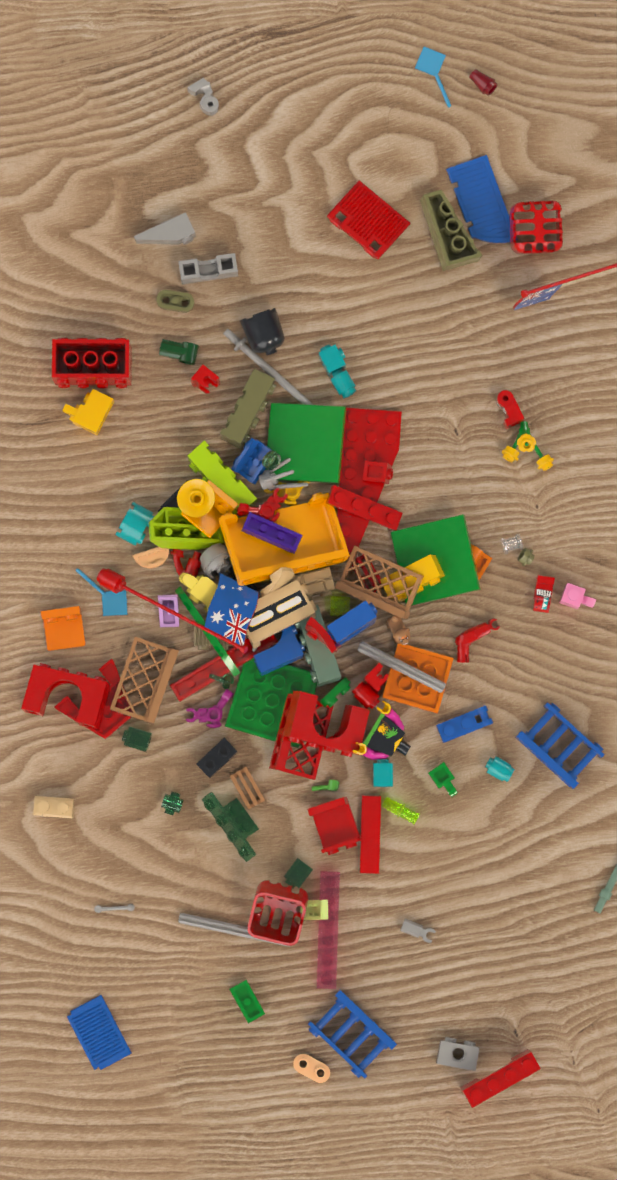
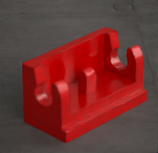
M202 365L191 378V383L193 387H198L204 393L210 394V391L206 388H209L210 383L217 388L220 385V379L205 365Z
M380 663L364 677V681L377 693L386 683L389 676L386 674L382 678V675L379 674L383 668Z

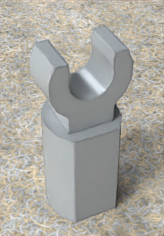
M404 919L400 930L417 938L421 936L427 943H431L432 940L427 939L426 934L428 932H436L432 928L423 929V925L408 919Z

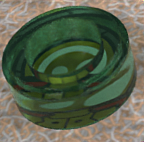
M269 451L263 457L262 465L267 470H274L280 464L281 456L276 451Z

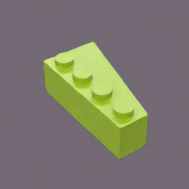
M205 440L188 455L190 462L188 466L194 473L199 472L203 476L201 480L206 482L210 480L238 503L237 507H239L240 503H245L252 507L257 502V498L240 479L237 480L233 471L228 466L222 464L223 461L216 452H211L208 449L209 445ZM237 507L233 511V514H237Z

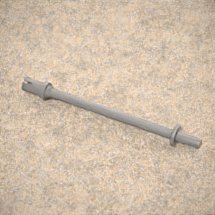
M229 329L223 333L236 345L234 348L235 352L239 349L243 351L268 375L275 378V381L301 404L314 405L245 344L247 340L245 337L240 340Z

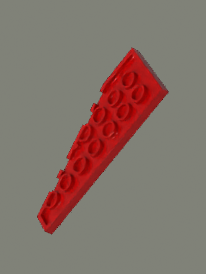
M346 408L340 488L378 502L385 484L363 480L365 461L388 463L392 468L400 445L401 411ZM338 509L337 518L350 557L354 546L359 547L369 521Z

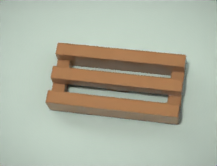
M247 767L230 775L248 810L265 801ZM244 772L260 798L257 801L242 776ZM239 776L253 802L252 804H249L235 777Z

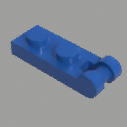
M487 706L480 707L436 725L443 743L493 724L492 718L488 716ZM480 714L482 722L477 723L474 716Z

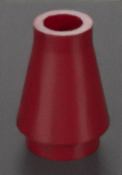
M477 69L469 76L482 94L489 96L497 88L498 84L495 82V79L479 72Z

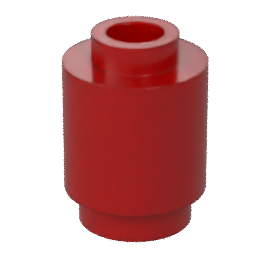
M363 681L352 691L355 695L354 698L365 709L369 707L373 709L380 702L378 700L380 695L368 683L365 684Z

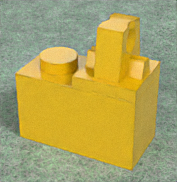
M92 389L91 393L88 392L83 400L85 405L77 404L74 408L65 404L62 411L70 415L69 420L73 424L98 436L114 404V399Z

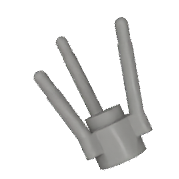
M290 458L271 469L265 470L264 474L259 475V481L263 490L269 488L272 491L276 488L308 486V483L275 485L278 483V479L294 473V470L278 475L272 473L290 462Z

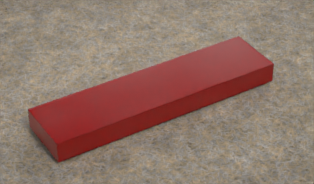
M362 796L360 873L379 874L381 796Z

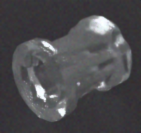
M519 533L514 537L500 539L505 555L513 550L524 549Z

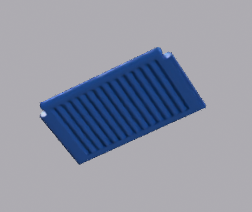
M102 995L70 1011L72 1015H68L67 1018L94 1070L98 1067L102 1070L132 1054Z

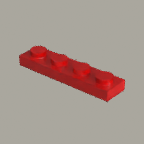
M332 485L326 504L393 531H397L403 514L335 485Z

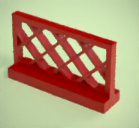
M287 694L269 769L315 780L323 746L318 745L316 754L310 756L307 750L308 746L304 745L303 741H300L301 747L293 752L290 746L291 742L288 741L289 737L283 736L293 695ZM317 701L314 711L317 721L313 724L314 727L319 724L322 729L321 736L326 738L334 705L331 708L327 705L326 715L320 719L316 710L324 706L320 701ZM303 750L308 759L299 763L296 754ZM292 757L297 766L292 769L285 768L286 761ZM310 762L312 765L311 775L305 774L301 766Z

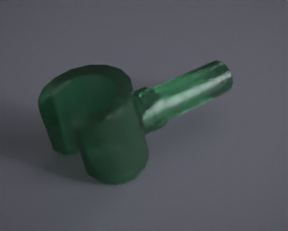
M214 674L209 675V678L222 683L224 689H229L230 683L234 684V677L230 674H226L224 677Z

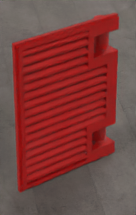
M360 180L327 215V218H329L333 225L347 233L364 248V251L378 260L411 224ZM339 212L346 216L343 222L336 217ZM373 241H376L381 246L377 251L370 246Z

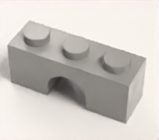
M235 253L218 255L215 259L198 261L197 259L178 261L182 285L238 277Z

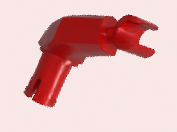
M492 618L488 623L484 622L471 627L455 638L454 643H456L458 650L457 662L469 663V645L490 634V629L498 630L500 625L492 627V622L497 619Z

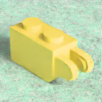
M183 572L179 579L188 588L186 590L190 594L188 598L196 604L202 603L205 606L203 609L208 613V608L218 585L206 576L201 575L195 578L191 574Z

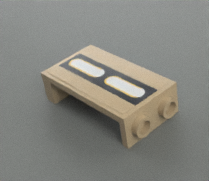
M298 579L258 599L256 611L246 634L253 648L260 646V641L309 616L316 618L315 611H317L313 600H308L306 596L308 591L304 584L300 585Z

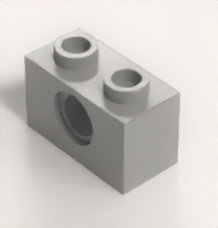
M450 1037L440 1040L437 1064L476 1071L480 1048L475 1046V1042L464 1040V1044L456 1043L457 1039ZM456 1048L463 1050V1056L460 1059L453 1057V1051Z

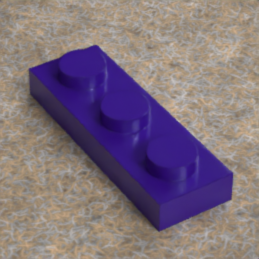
M249 512L241 530L295 554L302 538L301 534Z

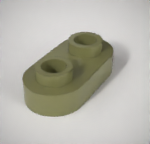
M162 290L156 298L158 306L163 310L187 313L194 307V298L191 294L185 292ZM169 298L170 301L169 303L165 304L163 303V299ZM185 300L189 302L187 306H182L181 304Z

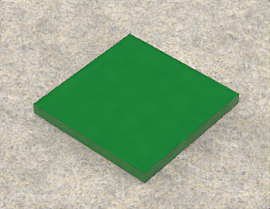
M271 403L267 446L276 452V459L265 470L271 469L290 458V462L272 473L278 475L290 470H294V473L278 480L340 483L346 407Z
M464 514L391 532L398 565L406 567L430 554L436 555L445 575L440 578L441 582L430 586V584L424 586V590L416 594L411 606L481 590Z
M251 659L243 664L225 727L276 742L287 694H293V691H302L315 695L317 683H313L310 671L290 665H285L261 676L254 659ZM291 742L290 746L299 749L300 744Z

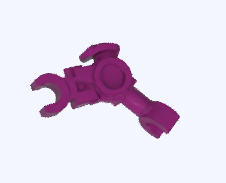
M226 689L217 705L210 708H198V711L193 708L186 709L187 712L194 713V717L186 719V721L192 723L199 719V723L206 721L212 723L207 724V727H221L222 709L234 693Z

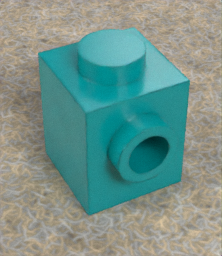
M328 344L320 349L321 352L318 353V357L328 376L340 369L346 368V363L343 360L346 358L341 348H337L336 344L333 346Z

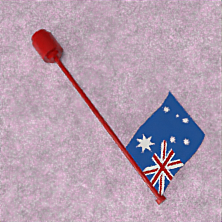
M617 263L532 290H522V298L514 304L513 309L517 310L549 300L560 289L562 284L615 268Z
M105 568L98 573L97 582H99L100 586L116 594L125 589L240 649V652L244 654L247 652L248 647L244 644L248 627L258 604L259 593L245 585L240 586L237 581L220 573L218 587L208 608L205 626H202L127 587L123 575Z

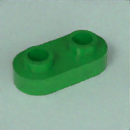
M345 677L320 701L324 707L328 705L331 708L338 701L336 697L340 693L344 695L351 689L349 686L351 682L348 678Z

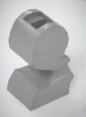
M204 77L187 87L191 95L204 94L200 101V108L203 113L212 116L218 112L219 102L213 97L210 82L206 81Z

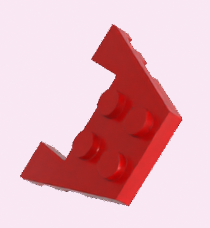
M112 658L98 669L111 684L99 728L97 730L86 727L105 740L132 718L110 710L120 681V675ZM68 696L54 706L56 710L74 721L77 720L79 709ZM125 696L117 700L115 707L120 709L129 707Z

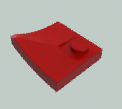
M310 617L305 627L307 636L315 641L318 639L324 643L331 653L337 652L341 644H337L332 640L323 626Z

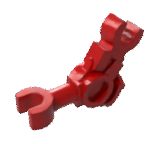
M276 488L272 496L258 507H251L248 504L240 503L239 507H237V515L246 516L251 512L275 523L280 513L277 512L276 515L274 513L281 507L279 503H283L288 495L285 494L284 497H279L277 493L280 489Z

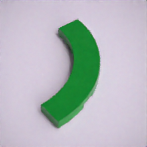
M181 586L177 588L175 592L197 623L205 626L204 619ZM202 630L232 675L236 676L241 673L218 639Z

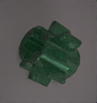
M171 791L170 795L165 794L161 808L165 809L164 813L172 816L175 812L180 813L184 802L183 799H180L181 794Z

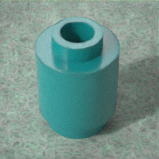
M340 369L332 374L331 382L339 396L342 395L343 399L356 392V385L347 370L343 371Z
M497 756L494 759L490 757L485 765V768H487L486 773L500 781L508 782L515 770L511 767V764Z

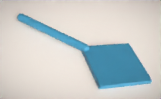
M423 47L415 69L435 76L445 102L450 108V101L438 76L446 55Z
M76 569L78 574L102 594L103 616L128 615L126 590L117 594L112 591L104 592L80 569Z

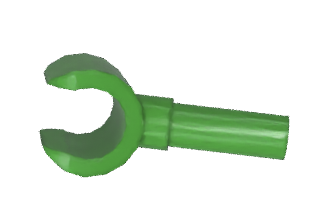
M329 779L328 785L312 786V791H337L339 781Z

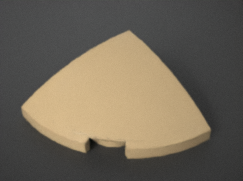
M281 567L271 574L272 583L260 591L262 597L291 583L295 579L293 569Z

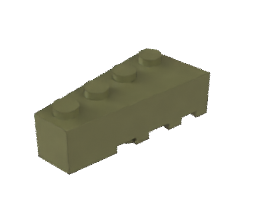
M442 189L424 194L420 199V203L442 270L446 271L478 262L482 254L477 250L473 239L464 229L463 223L456 216Z
M256 369L253 370L243 389V395L238 398L235 404L234 413H230L227 419L226 429L222 428L220 432L221 440L240 449L250 440L251 435L249 433L252 428L255 429L260 420L257 417L260 411L264 412L266 409L268 395H272L277 386L274 384L275 378Z

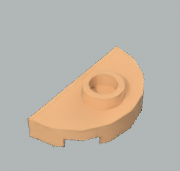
M158 546L134 554L132 557L141 567L153 569L165 563L170 551Z

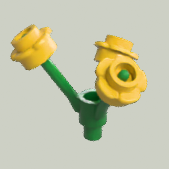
M522 421L519 434L513 446H506L502 450L503 458L511 463L514 460L518 461L519 458L517 457L520 453L516 448L519 445L518 448L522 452H530L533 449L536 451L540 458L536 462L539 466L538 470L543 469V471L550 469L553 466L554 458H551L549 454L543 456L536 445L535 438L530 434L528 422Z

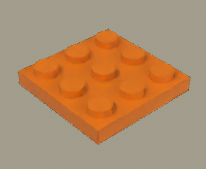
M399 643L394 655L395 658L445 684L447 683L454 659ZM391 668L382 698L438 714L444 690L440 693Z

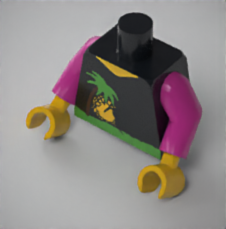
M382 701L385 707L383 709L377 707V710L381 712L379 718L364 743L356 742L360 749L358 751L353 750V753L363 755L372 760L386 759L388 756L392 757L395 750L406 756L411 746L402 741L405 735L404 725L390 704Z

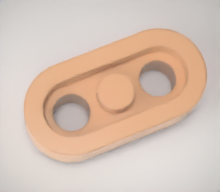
M299 1054L295 1057L294 1068L300 1074L318 1083H323L329 1079L330 1069L323 1062L307 1054ZM305 1060L307 1066L301 1067L299 1065L300 1061ZM319 1069H322L324 1071V1075L322 1077H319L317 1075V1071Z

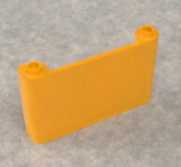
M319 492L312 495L308 503L285 507L275 511V515L277 512L280 513L279 518L275 522L276 524L302 535L295 554L242 532L241 530L248 516L238 518L236 514L229 512L219 518V524L238 585L244 586L270 580V575L281 567L291 568L297 574L340 564L348 559L349 552L333 506L326 504L329 493L323 494Z

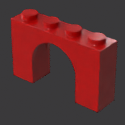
M40 663L39 666L33 664L21 709L26 713L43 717L51 692L60 685L73 684L79 687L82 694V702L76 722L80 726L98 730L110 685L103 677L95 676L94 678H89L87 674L82 672L72 674L65 668L58 667V670L51 669V666L48 664Z
M293 691L283 736L289 737L288 741L300 744V741H304L306 746L317 748L318 745L323 746L324 751L332 753L338 750L341 751L340 755L352 757V754H355L353 750L358 751L360 749L356 742L362 743L370 710L354 705H345L338 731L334 735L324 738L318 734L313 724L318 696L302 691Z
M526 1049L512 1057L511 1062L481 1079L476 1078L460 1087L469 1105L474 1108L540 1070L541 1068L532 1052Z

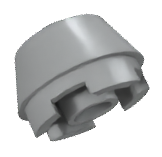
M221 543L214 544L205 550L200 557L204 575L209 577L210 580L216 581L220 573L225 576L230 574L229 568L232 567V563L225 545Z

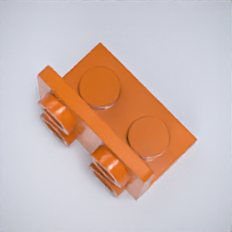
M80 606L41 611L48 651L86 645Z

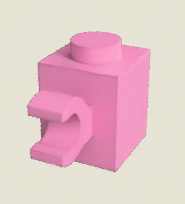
M567 583L559 603L574 609H578L580 604L593 608L596 599L584 596L586 589Z

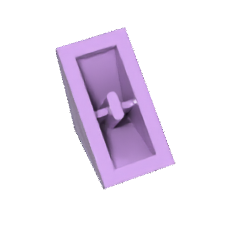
M158 595V603L179 613L178 595ZM159 608L160 627H179V617Z

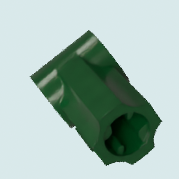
M162 339L159 356L177 359L184 364L195 365L199 345L190 342L179 343Z

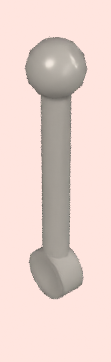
M133 904L113 907L97 905L94 911L96 913L111 910L133 911L135 906Z

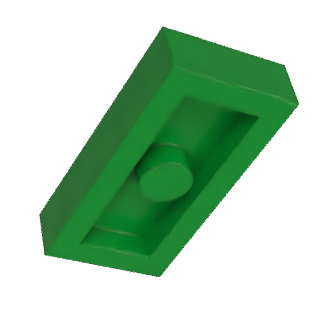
M247 980L229 989L248 1023L265 1014Z

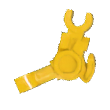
M278 482V484H275V485H281V484H287V483ZM303 487L280 489L277 495L284 497L287 494L288 500H285L284 503L287 505H297L296 499L300 496ZM265 489L264 492L267 494H272L274 490L270 491Z

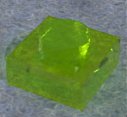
M331 596L330 616H343L349 612L350 597Z

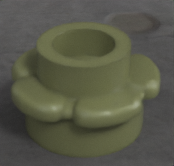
M524 548L521 551L517 560L521 562L522 566L531 564L535 556L532 554L533 550Z

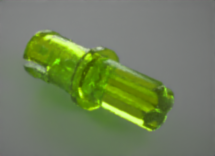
M386 797L382 803V807L396 814L397 818L400 816L413 823V825H415L420 815L405 807L406 804L402 805L389 797Z

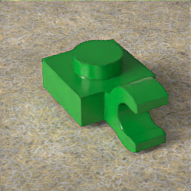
M444 762L428 773L438 789L444 786L451 798L458 793L451 783L455 777Z

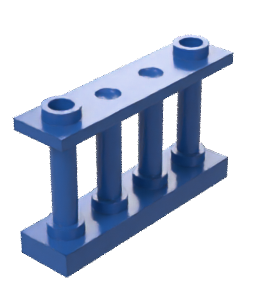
M547 702L544 707L548 711L528 732L520 731L515 738L567 786L574 789L579 784L576 781L577 775L596 755L602 758L605 755L602 753L604 749L598 743L594 742L593 744L567 721L559 713L561 710L554 703L550 705ZM553 716L556 717L562 724L543 745L540 744L538 746L533 742L534 736ZM569 729L576 737L557 758L552 759L548 755V750ZM583 742L591 750L572 771L566 772L562 768V763Z
M339 990L335 994L337 997L336 1003L316 1024L310 1021L308 1023L310 1026L308 1030L316 1038L320 1035L353 1067L351 1071L358 1078L362 1076L365 1079L367 1074L364 1070L383 1049L389 1047L392 1050L397 1044L350 998ZM347 1007L351 1011L350 1017L328 1038L321 1031L322 1028L341 1008ZM361 1020L366 1025L364 1031L343 1052L335 1043L355 1022L358 1023ZM375 1034L380 1038L377 1041L378 1044L357 1066L349 1057L370 1035Z

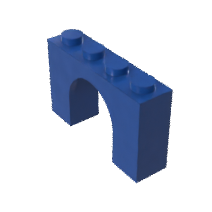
M294 624L282 630L281 639L275 646L253 656L261 676L303 658L305 648L301 641H297L295 636L297 630Z
M364 601L329 624L327 632L332 640L342 646L375 624L378 611L372 602L368 604L367 601Z

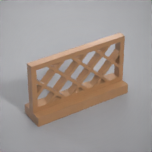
M354 546L341 579L337 581L335 588L360 600L367 601L368 603L372 602L374 606L402 619H408L409 610L424 576L358 546ZM357 552L364 554L366 562L357 565L355 560ZM378 560L381 562L383 569L374 573L371 562ZM367 564L371 574L362 578L359 567ZM396 568L400 577L391 580L387 570ZM355 569L359 579L353 582L347 580L349 571ZM384 572L388 582L379 585L375 575ZM410 575L416 577L415 585L408 588L405 578ZM372 577L376 587L367 589L363 580ZM402 580L405 590L396 593L392 583ZM389 584L393 595L385 597L382 595L380 588ZM406 592L408 596L406 606L399 603L397 595Z
M135 637L110 710L154 725L179 651ZM137 642L144 644L148 652L138 656L135 651ZM158 649L165 651L164 659L156 663L152 652ZM150 654L154 664L144 668L140 658ZM138 660L142 670L132 674L129 664ZM160 663H162L161 669L158 667ZM156 666L159 675L150 681L146 670ZM144 672L148 682L137 686L133 677ZM131 678L136 688L125 692L122 686L123 682ZM149 684L153 692L151 696L144 699L139 689ZM137 690L142 700L132 705L127 695ZM125 696L129 707L124 709L115 707L117 700ZM150 699L149 704L147 706L145 701ZM142 702L147 709L144 717L137 715L133 708Z

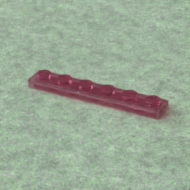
M320 871V900H328V919L319 920L317 989H336L340 872Z

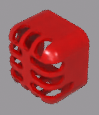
M554 200L518 202L510 208V242L513 252L516 254L553 253L562 248L563 229L560 216L562 207L559 202ZM542 205V208L537 210L535 206ZM546 205H552L553 208L547 209ZM523 206H530V209L524 210ZM531 211L535 215L533 219L514 220L515 212ZM556 211V218H544L543 212ZM546 222H556V230H545L543 224ZM533 223L535 229L532 231H516V224ZM545 234H556L557 241L547 242L543 237ZM516 235H534L535 241L516 243ZM550 242L554 243V249L547 250L548 244ZM527 243L532 245L531 250L524 251ZM538 243L543 244V250H536V245Z
M270 880L260 882L253 901L247 929L248 933L254 938L287 946L295 945L300 937L307 908V892L300 888L299 893L296 894L291 891V885L284 887L278 882L277 884H272ZM259 897L264 898L263 902L257 903V899ZM268 905L271 907L267 926H261L260 920L263 908ZM298 906H301L303 908L302 913L297 911L296 908ZM260 907L262 909L261 912L254 913L255 908ZM276 908L282 909V916L279 928L273 929L271 924ZM292 911L294 915L288 936H284L281 932L286 912ZM294 917L300 918V924L294 920Z

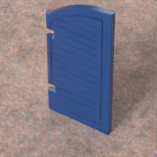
M487 155L447 168L451 184L458 183L459 187L454 188V192L465 222L472 221L473 226L468 228L471 238L488 243H509L510 217Z

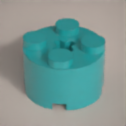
M132 502L133 510L128 509L119 526L121 532H116L115 535L136 546L137 543L141 544L146 534L143 532L146 526L149 528V522L154 516H152V511Z

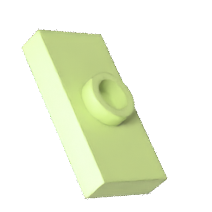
M308 900L304 920L328 919V900Z

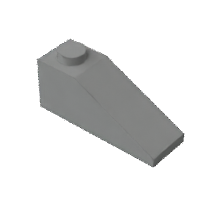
M185 212L135 235L134 238L136 244L179 245L183 243L185 245L192 242L196 234Z

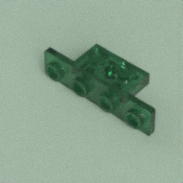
M212 792L207 794L202 799L205 808L211 812L218 826L223 829L228 840L238 850L240 857L248 862L256 856V853L246 838L259 830V828L237 798L223 807Z

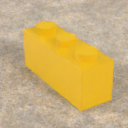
M430 554L404 567L424 576L417 593L423 591V587L428 584L433 586L441 582L440 578L445 576L436 555ZM398 571L389 575L391 580L400 577ZM411 575L406 577L407 587L414 586L417 578ZM386 577L380 579L382 584L388 582ZM402 580L392 583L396 593L405 590ZM389 584L384 586L387 596L393 595ZM406 592L397 595L399 602L407 599Z

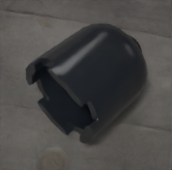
M276 308L254 314L252 318L240 320L249 345L254 352L259 354L266 353L268 356L276 353V348L284 343L285 337Z

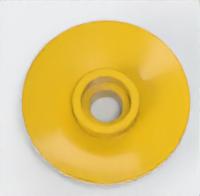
M201 479L189 480L179 489L177 503L184 514L190 517H201L212 509L215 503V493L211 485ZM200 496V502L196 503L195 498Z

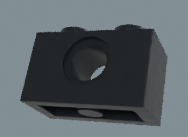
M224 737L196 765L211 778L238 751Z

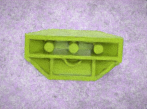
M163 507L149 522L150 541L160 548L200 550L217 543H224L221 527L209 538L181 515L182 511L180 508Z

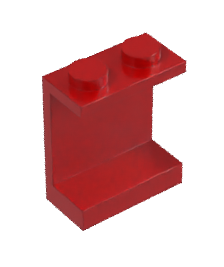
M347 796L307 809L309 816L314 818L323 849H321L322 853L327 852L328 855L339 852L338 848L345 846L346 849L357 846L356 842L361 841Z

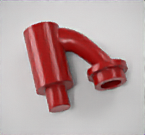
M179 549L170 551V554L173 555L178 575L180 576L184 572L196 578L201 566L199 561L201 553L194 551L193 557L188 559L184 569L180 558H184V551Z

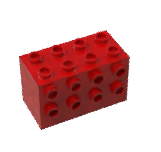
M126 338L52 339V379L55 385L63 389L70 388V385H78V388L81 389L89 388V385L97 386L100 389H106L108 386L125 389L127 386H132V347L130 340Z

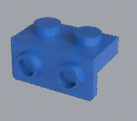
M251 438L244 445V450L240 456L234 460L231 470L239 473L252 484H256L259 480V475H262L267 466L262 464L263 458L268 452L273 450L260 440Z

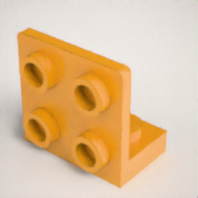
M208 480L207 483L211 485L215 493V503L212 509L201 517H190L181 512V515L211 538L220 528L219 518L225 513H233L238 503ZM196 497L195 502H200L201 497Z

